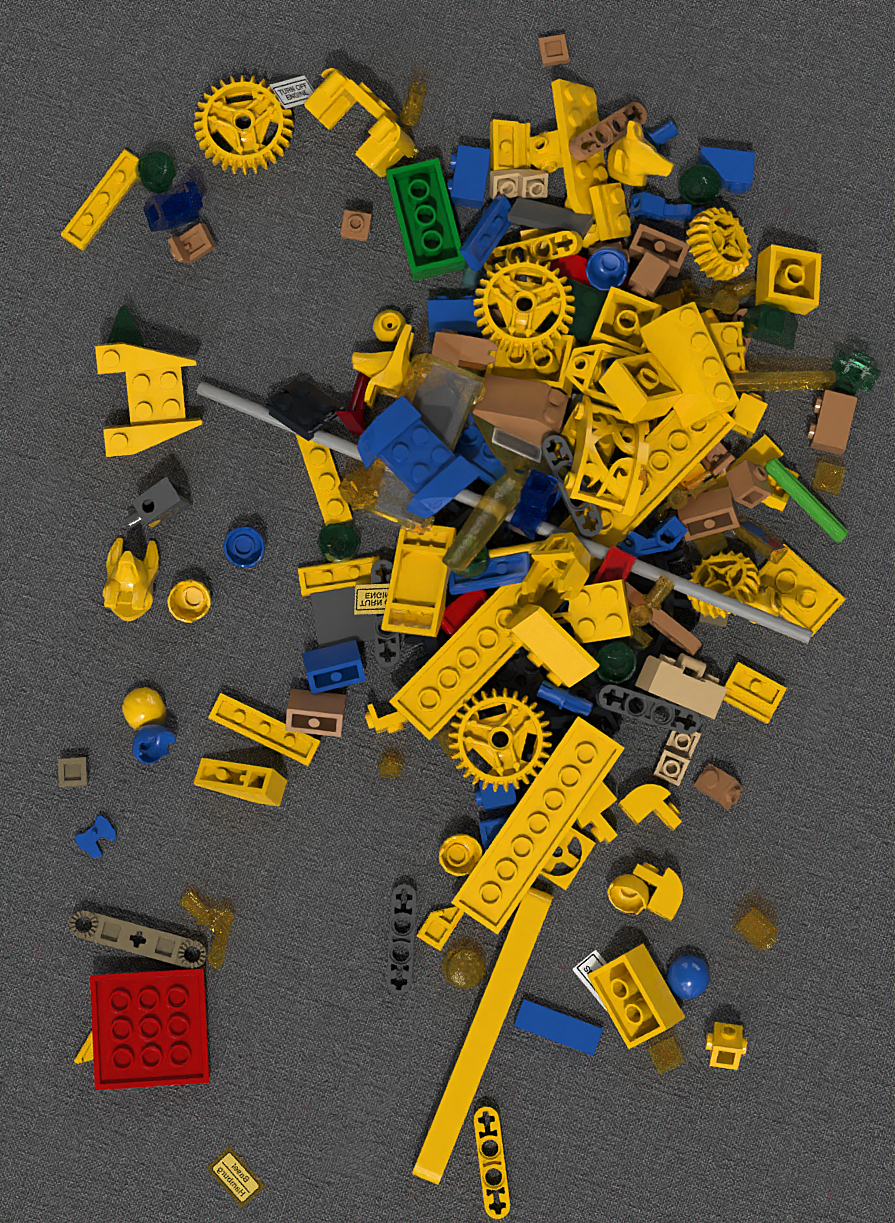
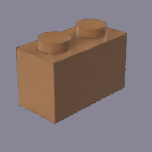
M640 224L628 254L629 258L640 262L645 253L649 252L670 265L668 274L677 278L690 245Z
M646 252L632 274L626 292L652 302L667 278L670 265Z
M825 390L822 397L817 396L813 412L817 413L816 422L810 423L807 438L811 439L810 448L838 455L843 454L847 445L857 397Z
M729 486L676 500L679 521L688 530L684 535L686 541L740 527L737 505Z
M291 689L287 706L286 731L341 737L345 718L346 695L325 692L312 694L311 691Z

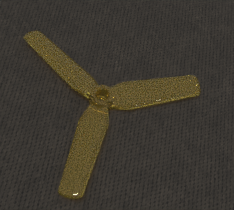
M472 367L459 368L453 371L451 376L490 451L503 464L506 471L500 479L486 490L443 556L442 562L456 571H464L471 564L519 502L523 487L530 485L549 492H559L544 458H541L539 463L492 442L494 427L496 426L472 413L481 383L479 376ZM556 457L557 460L552 461L555 467L561 461L568 460V458ZM604 463L608 470L613 465L609 463ZM560 467L558 475L561 480H565L566 474L569 471L571 472V467ZM641 467V477L638 480L643 481L640 495L645 493L648 483L647 472ZM617 468L613 474L615 477L620 471V474L625 476L626 472L623 468ZM514 470H523L525 474H518ZM583 475L584 482L588 486L590 484V477ZM598 480L593 486L587 487L589 492L597 493L602 482ZM607 488L603 492V494H612L607 490Z

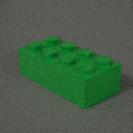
M439 158L386 170V182L412 282L464 270L465 259L459 252L462 246Z

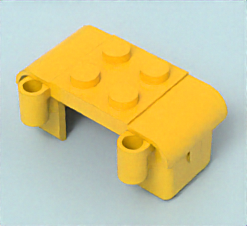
M329 68L322 72L321 76L325 80L304 102L305 108L328 130L332 129L357 101L378 121L368 131L371 136L356 151L355 155L378 177H384L386 170L392 169L404 155L408 158L413 155L415 150L414 142L396 122L399 117L381 99L374 95L363 82L357 85L353 80H349L340 70L335 68Z

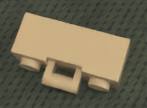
M683 653L679 655L677 661L663 654H660L659 658L649 655L635 686L712 719H715L727 692V688L718 685L720 679L704 673L706 663ZM685 667L693 670L691 676L683 673Z

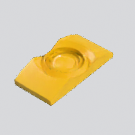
M401 522L381 627L382 630L437 637L445 611L448 579L454 564L455 528ZM393 611H400L404 613H393Z

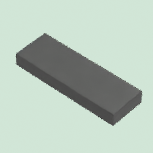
M518 197L508 213L509 222L552 233L576 231L580 234L582 240L594 223L593 215L575 213L573 210Z

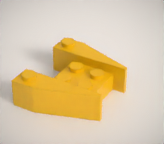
M124 342L95 344L98 374L125 372L130 424L103 426L106 457L136 454L202 425L200 417L186 419L181 367L196 365L195 359Z

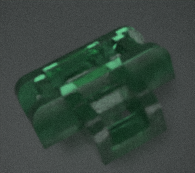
M855 349L852 356L840 350L830 368V373L839 378L834 389L839 390L841 388L849 392V396L854 397L858 388L870 392L881 370L871 366L874 360L873 357ZM844 379L854 383V387L844 383Z

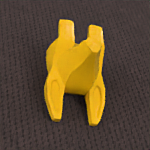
M629 120L627 125V134L612 144L607 158V169L610 177L627 185L638 186V189L642 191L647 184V175L667 177L671 174L674 167L671 161L658 153L657 149L644 138L641 124Z
M406 324L394 351L378 353L353 352L351 359L353 369L371 378L364 401L367 402V407L373 409L378 393L397 399L403 395L408 401L413 399L416 386L415 373L409 358L415 334L411 332V325Z
M117 538L108 553L106 562L107 580L103 589L104 606L109 607L122 620L134 621L151 608L153 602V583L159 570L158 549L155 541H149L146 556L142 562V560L134 557L130 551L123 553L124 540L123 538Z

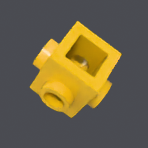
M558 130L544 131L537 136L529 138L530 149L527 150V156L532 165L538 170L547 171L548 173L563 167Z
M714 1022L712 1033L707 1032L705 1049L710 1050L709 1066L738 1070L741 1055H745L747 1049V1038H743V1026Z

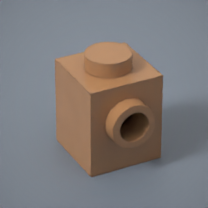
M744 460L726 474L734 501L752 509L772 494L767 480L768 474L761 465Z

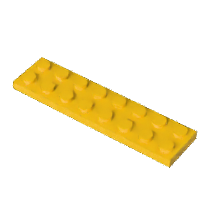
M578 716L451 903L498 935L625 747Z

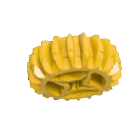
M716 207L702 211L693 217V220L689 223L690 229L686 231L689 236L686 243L691 247L689 253L694 256L693 262L699 264V271H705L706 277H712L715 281L730 280L744 272V269L749 265L748 259L752 257L748 251L752 246L747 242L749 236L745 235L743 231L745 226H740L739 218H733L731 211L726 212L724 208L718 209Z
M721 551L718 556L710 554L708 560L700 559V565L693 566V571L690 573L692 579L689 581L743 603L754 604V597L759 596L761 581L758 569L750 558H746L742 553L736 555L733 551H730L725 555ZM687 595L688 599L692 600L693 608L697 612L702 613L704 617L710 615L715 619L721 615L725 619L727 614H730L728 611Z

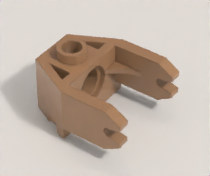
M441 329V332H435L429 367L454 374L456 373L457 366L485 371L488 364L496 362V358L489 355L490 351H498V347L491 340L459 335L457 331Z

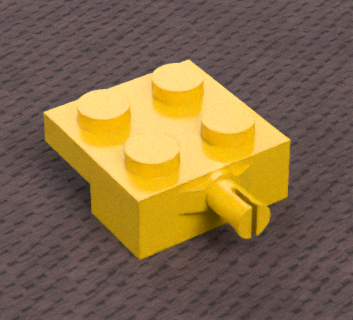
M624 579L585 585L578 597L569 600L567 612L552 614L553 619L563 617V619L555 620L558 624H571L574 629L575 641L578 644L633 635Z

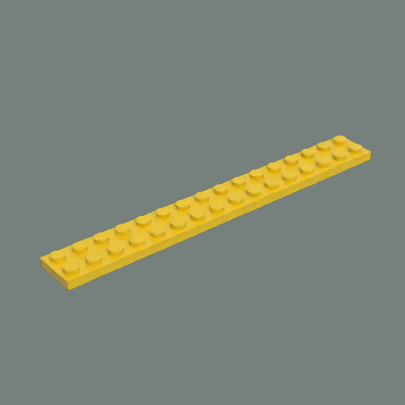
M673 409L644 439V442L649 444L647 465L645 467L641 466L640 469L641 477L638 480L643 481V485L633 516L596 505L602 518V529L597 535L584 538L609 548L611 545L615 546L618 542L624 541L627 538L625 535L628 532L634 531L736 426L737 422L728 413L683 430ZM617 468L613 474L615 477L620 471V474L625 476L626 472L623 468ZM601 484L592 492V494H596L598 492ZM607 488L601 495L618 501V498L610 493ZM590 506L583 511L575 512L577 517L583 514L586 521L582 525L584 530L590 529L591 532H594L593 526L597 522L595 519L590 520L586 514L592 511ZM571 515L559 526L562 529L582 536L578 532ZM531 556V565H532L535 560H534L533 557ZM591 556L590 575L603 563V560ZM553 577L542 598L535 602L528 601L529 594H522V583L501 586L398 691L389 703L430 741L455 716V713L463 707L462 704L467 703L520 649L507 638L510 633L504 628L526 604L541 606L552 616L566 601L564 599L566 591L558 592L560 577Z

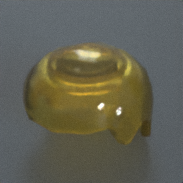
M457 946L449 949L442 957L440 969L447 983L456 988L466 990L476 987L484 979L486 963L483 956L473 948Z

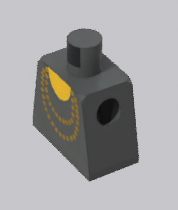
M165 477L132 501L136 510L127 515L125 520L133 531L144 524L155 528L193 504L179 482Z

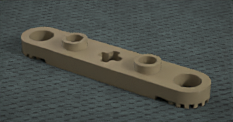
M86 910L75 913L70 920L71 932L76 937L190 969L201 967L207 959L205 946L196 940ZM81 917H89L92 922L91 930L81 933L77 929V921ZM138 931L143 932L142 937L146 939V943L140 944L136 948L134 947L135 942L131 941V936H136ZM191 946L197 947L201 952L200 959L194 963L188 962L185 958V951Z

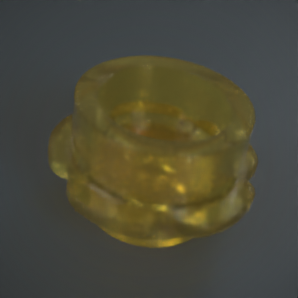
M384 758L382 763L377 765L380 777L382 778L402 776L404 764L399 763L398 758Z

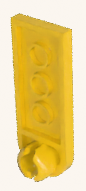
M557 79L551 82L567 191L564 208L573 210L575 213L593 215V220L595 221L596 218L589 188L608 184L604 149L584 161H578L570 154L569 142L600 122L596 104L597 97L593 87ZM596 130V137L602 142L601 133ZM585 142L580 146L584 150L589 147V144Z

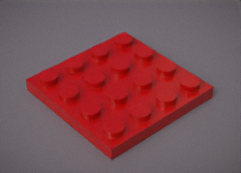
M204 969L90 975L95 1090L209 1083Z

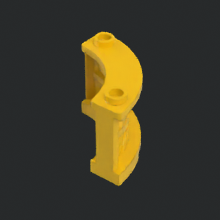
M584 395L581 403L578 402L573 413L577 429L576 449L571 472L569 471L566 474L564 480V488L569 498L579 499L633 516L643 485V481L638 480L641 477L640 469L641 466L645 467L648 460L649 444L644 442V438L650 432L648 420L629 423L622 416L621 411L591 403L590 397ZM612 434L615 444L624 453L628 454V457L617 460L608 470L594 444L603 437ZM622 438H627L628 442H625ZM617 468H623L626 472L625 476H622L620 471L615 477L613 474ZM583 475L590 477V484L587 487L593 486L598 480L602 482L596 494L580 490ZM607 488L610 493L618 498V501L601 495Z

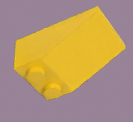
M535 331V332H537L539 335L545 333V332ZM561 334L562 341L560 343L553 339V349H550L545 344L544 353L540 354L538 349L535 348L532 357L529 356L528 350H524L522 357H519L518 349H514L512 354L508 355V346H504L501 351H490L489 356L495 357L496 362L487 365L486 374L545 383L571 398L573 383L564 374L573 349L579 348L581 345L574 336ZM496 340L494 344L498 347L499 342Z

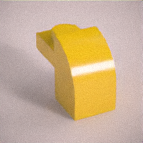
M603 781L576 821L581 830L590 823L593 826L590 831L600 843L604 840L609 844L618 835L601 813L616 802L617 798Z
M646 784L639 786L618 804L635 825H638L652 811L671 831L682 822L678 818L681 815L679 810L672 803L666 805L664 802L671 793L659 785Z
M644 862L643 866L637 864L631 874L641 878L644 883L655 888L646 909L669 922L672 921L683 898V887L678 875L667 867L663 875L660 876L657 874L659 869L646 862Z

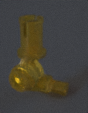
M419 83L411 84L407 100L402 104L400 120L405 124L403 131L406 134L410 126L418 124L423 112L422 104L427 94V88L423 84L419 92H417ZM415 148L410 158L416 160L419 149Z
M748 278L735 285L728 284L724 290H720L714 297L695 294L694 280L686 279V281L683 280V294L680 296L681 303L686 305L695 302L696 306L717 309L724 314H733L737 311L741 299L756 294V290H754L756 289V282L754 279Z
M708 469L689 482L684 481L683 484L687 488L685 491L673 489L667 496V502L657 506L658 510L654 518L658 524L662 522L661 519L664 520L667 517L663 511L670 507L674 509L684 508L688 502V495L697 500L696 496L717 484L714 477L703 483V480L712 475Z
M660 576L650 592L642 596L646 603L634 606L629 612L633 635L628 637L631 639L635 638L645 648L650 645L653 638L641 630L642 625L648 624L652 620V608L661 610L662 602L675 587L672 582L668 583L669 579L664 576Z
M190 891L180 900L179 905L196 919L195 923L197 925L208 926L216 933L211 951L208 954V962L211 967L213 966V969H219L225 960L224 954L233 924L232 921L235 917L224 906L221 909H213L211 906L206 907Z

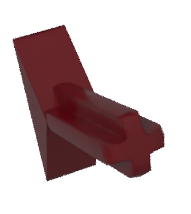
M362 372L358 375L348 409L335 411L352 435H362L366 430L363 415L366 405L364 398L371 378Z

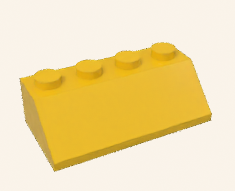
M695 302L673 309L638 330L647 352H652L683 393L673 406L683 430L730 412L740 402Z

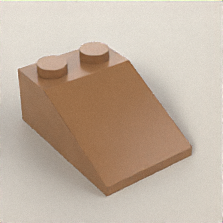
M484 374L472 413L503 431L541 447L546 438L560 433L569 397L545 383Z

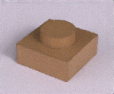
M565 34L538 38L542 67L569 63Z

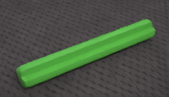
M773 457L765 464L764 469L835 542L839 543L847 536L848 531L776 458Z

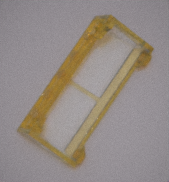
M423 353L413 356L396 400L403 395L422 415L420 420L453 453L471 407L476 402L481 403L486 394L487 388L484 385L487 379L431 354ZM380 458L367 469L351 510L416 535H424L426 531L429 532L435 520V516L425 519L406 510L415 494Z

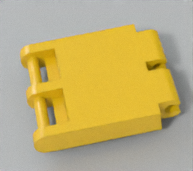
M744 322L705 324L729 378L749 377V371H746L744 358V353L747 350L746 346H743L742 337Z

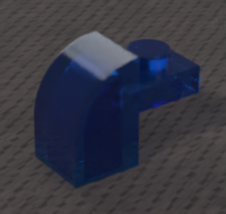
M195 181L185 182L174 194L154 196L143 206L151 232L174 229L199 218L198 211L203 207L202 197Z
M532 469L521 489V501L508 523V529L534 540L543 521L546 522L554 505L558 491V479Z

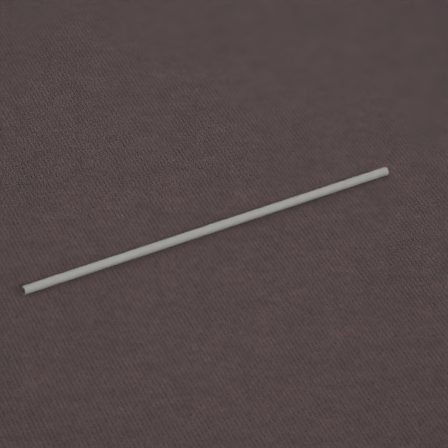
M200 382L197 394L296 434L270 416L267 407L206 382ZM321 429L311 439V441L362 461L357 449L358 445ZM380 458L372 464L374 467L394 474ZM467 489L462 490L453 498L547 538L551 534L570 532ZM575 534L591 556L604 561L610 549L609 547ZM638 559L631 572L803 643L808 644L813 634V631Z

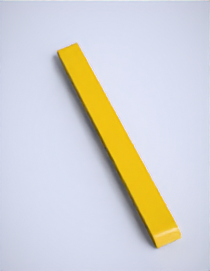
M530 887L520 902L412 1174L437 1185L441 1180L552 902L553 895Z

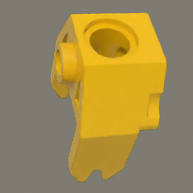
M605 343L574 348L564 375L585 396L590 397L591 401L619 409L607 394L597 390L600 384L598 381L604 373L609 358L620 359L638 354Z
M573 532L551 534L542 543L541 547L531 554L535 561L522 582V594H529V602H535L542 598L553 577H560L558 592L566 591L564 599H574L578 597L590 575L591 554Z

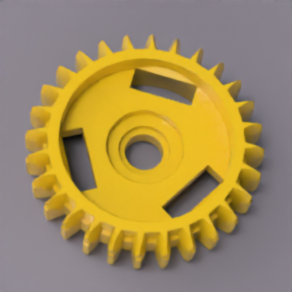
M241 75L240 82H235V79L231 76L230 84L228 85L223 80H220L221 89L218 90L216 87L211 86L213 95L210 96L204 93V100L207 103L198 102V108L202 112H195V119L198 122H194V129L198 131L195 133L196 140L201 141L199 142L200 150L207 149L205 151L207 159L214 156L212 159L214 166L222 161L223 171H226L229 165L232 166L233 174H236L238 168H242L244 175H247L248 168L251 167L254 173L257 174L258 165H262L267 170L268 160L273 164L277 163L275 154L284 156L281 146L286 148L290 146L289 140L286 138L293 137V132L289 129L294 127L292 119H289L292 117L291 109L284 108L271 86L267 89L265 88L266 82L264 78L259 85L255 82V76L251 77L250 82L245 81L244 75ZM241 95L253 96V100L226 104V100ZM239 117H248L251 120V125L247 129L238 128L236 121ZM270 123L279 124L277 133L268 146L262 145ZM218 131L233 148L230 153L220 148L214 142L211 136Z
M517 255L515 257V264H511L508 258H506L504 268L496 263L495 274L488 270L486 275L489 281L481 278L480 285L484 289H476V296L481 298L474 299L473 305L480 307L474 310V316L482 318L477 320L476 325L477 327L485 326L481 333L483 337L491 334L489 340L493 343L496 340L499 342L498 351H501L504 346H508V355H511L514 349H518L519 357H522L524 350H528L529 356L532 357L535 348L538 349L540 354H543L545 344L550 349H553V339L559 343L562 341V335L559 332L565 334L569 332V327L565 324H572L573 317L567 314H574L575 307L568 304L574 303L575 297L567 295L572 291L571 285L563 287L567 277L557 278L560 269L556 268L553 272L549 271L550 261L543 267L540 266V257L537 258L534 264L531 263L530 256L527 255L525 262L521 263ZM516 275H531L542 279V284L515 281L514 279ZM520 298L530 299L533 304L532 308L528 311L519 310L516 303ZM497 303L506 327L502 329L497 327L488 306ZM553 312L558 316L556 322L548 331L539 335L535 331L548 315Z
M493 688L491 697H488L484 691H481L482 700L478 701L475 696H472L473 705L471 707L466 703L462 704L466 711L465 714L461 712L455 713L460 722H451V726L457 729V732L449 733L448 736L450 738L456 739V742L449 744V748L457 749V752L451 758H460L461 762L458 763L456 768L461 769L465 767L467 770L463 777L467 778L472 774L474 776L473 785L481 780L483 781V790L490 783L493 784L494 792L497 791L499 785H503L504 791L508 792L510 783H513L516 789H519L518 781L521 779L528 785L529 779L527 775L531 774L537 777L538 774L534 768L536 766L539 768L545 767L540 758H549L550 756L543 749L552 747V744L544 739L550 737L552 732L543 730V728L549 725V721H540L544 711L535 713L534 710L537 703L534 702L528 706L526 704L528 700L527 695L520 701L517 699L518 691L516 690L512 697H509L507 688H504L502 696H498L496 689ZM505 704L507 713L482 720L479 719L478 711ZM496 732L507 734L509 741L505 747L498 748L492 743V736ZM527 733L537 735L530 762L521 760ZM472 748L493 767L487 774L467 757L466 754Z

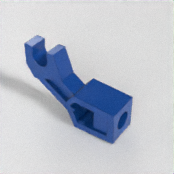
M641 192L632 195L629 213L649 221L671 219L691 222L693 217L704 211V209H691L692 205L666 204L665 198Z
M675 516L666 517L649 533V539L631 531L625 535L630 540L629 547L623 541L618 542L615 546L638 558L641 555L672 550L688 530ZM663 533L668 538L666 543L660 540V535H663Z

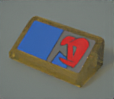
M748 519L739 520L740 527L732 529L733 534L773 564H778L788 552L786 546Z

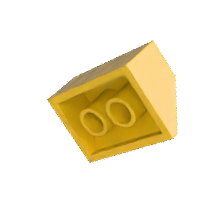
M526 604L504 627L510 633L507 638L518 648L523 646L529 652L527 655L528 659L537 667L542 665L549 672L546 676L558 687L563 685L570 688L600 666L541 606Z
M644 943L587 975L628 1049L685 1019L683 1012Z

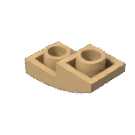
M532 169L490 171L489 196L492 200L497 195H504L506 198L520 197L528 200L547 198V171Z
M671 731L653 775L679 786L701 733L696 731L693 734L687 735Z

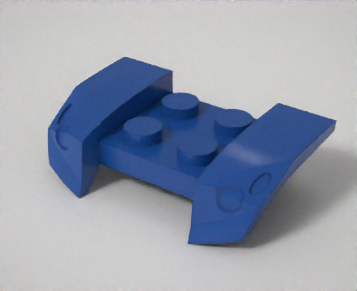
M402 395L369 425L360 436L357 449L366 469L371 467L380 458L415 494L406 510L427 519L442 509L479 477L480 474L461 455L457 458L420 420L422 415Z

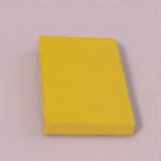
M783 544L784 548L779 549L759 571L760 585H769L780 593L783 609L779 612V615L789 622L813 631V636L846 598L789 547Z

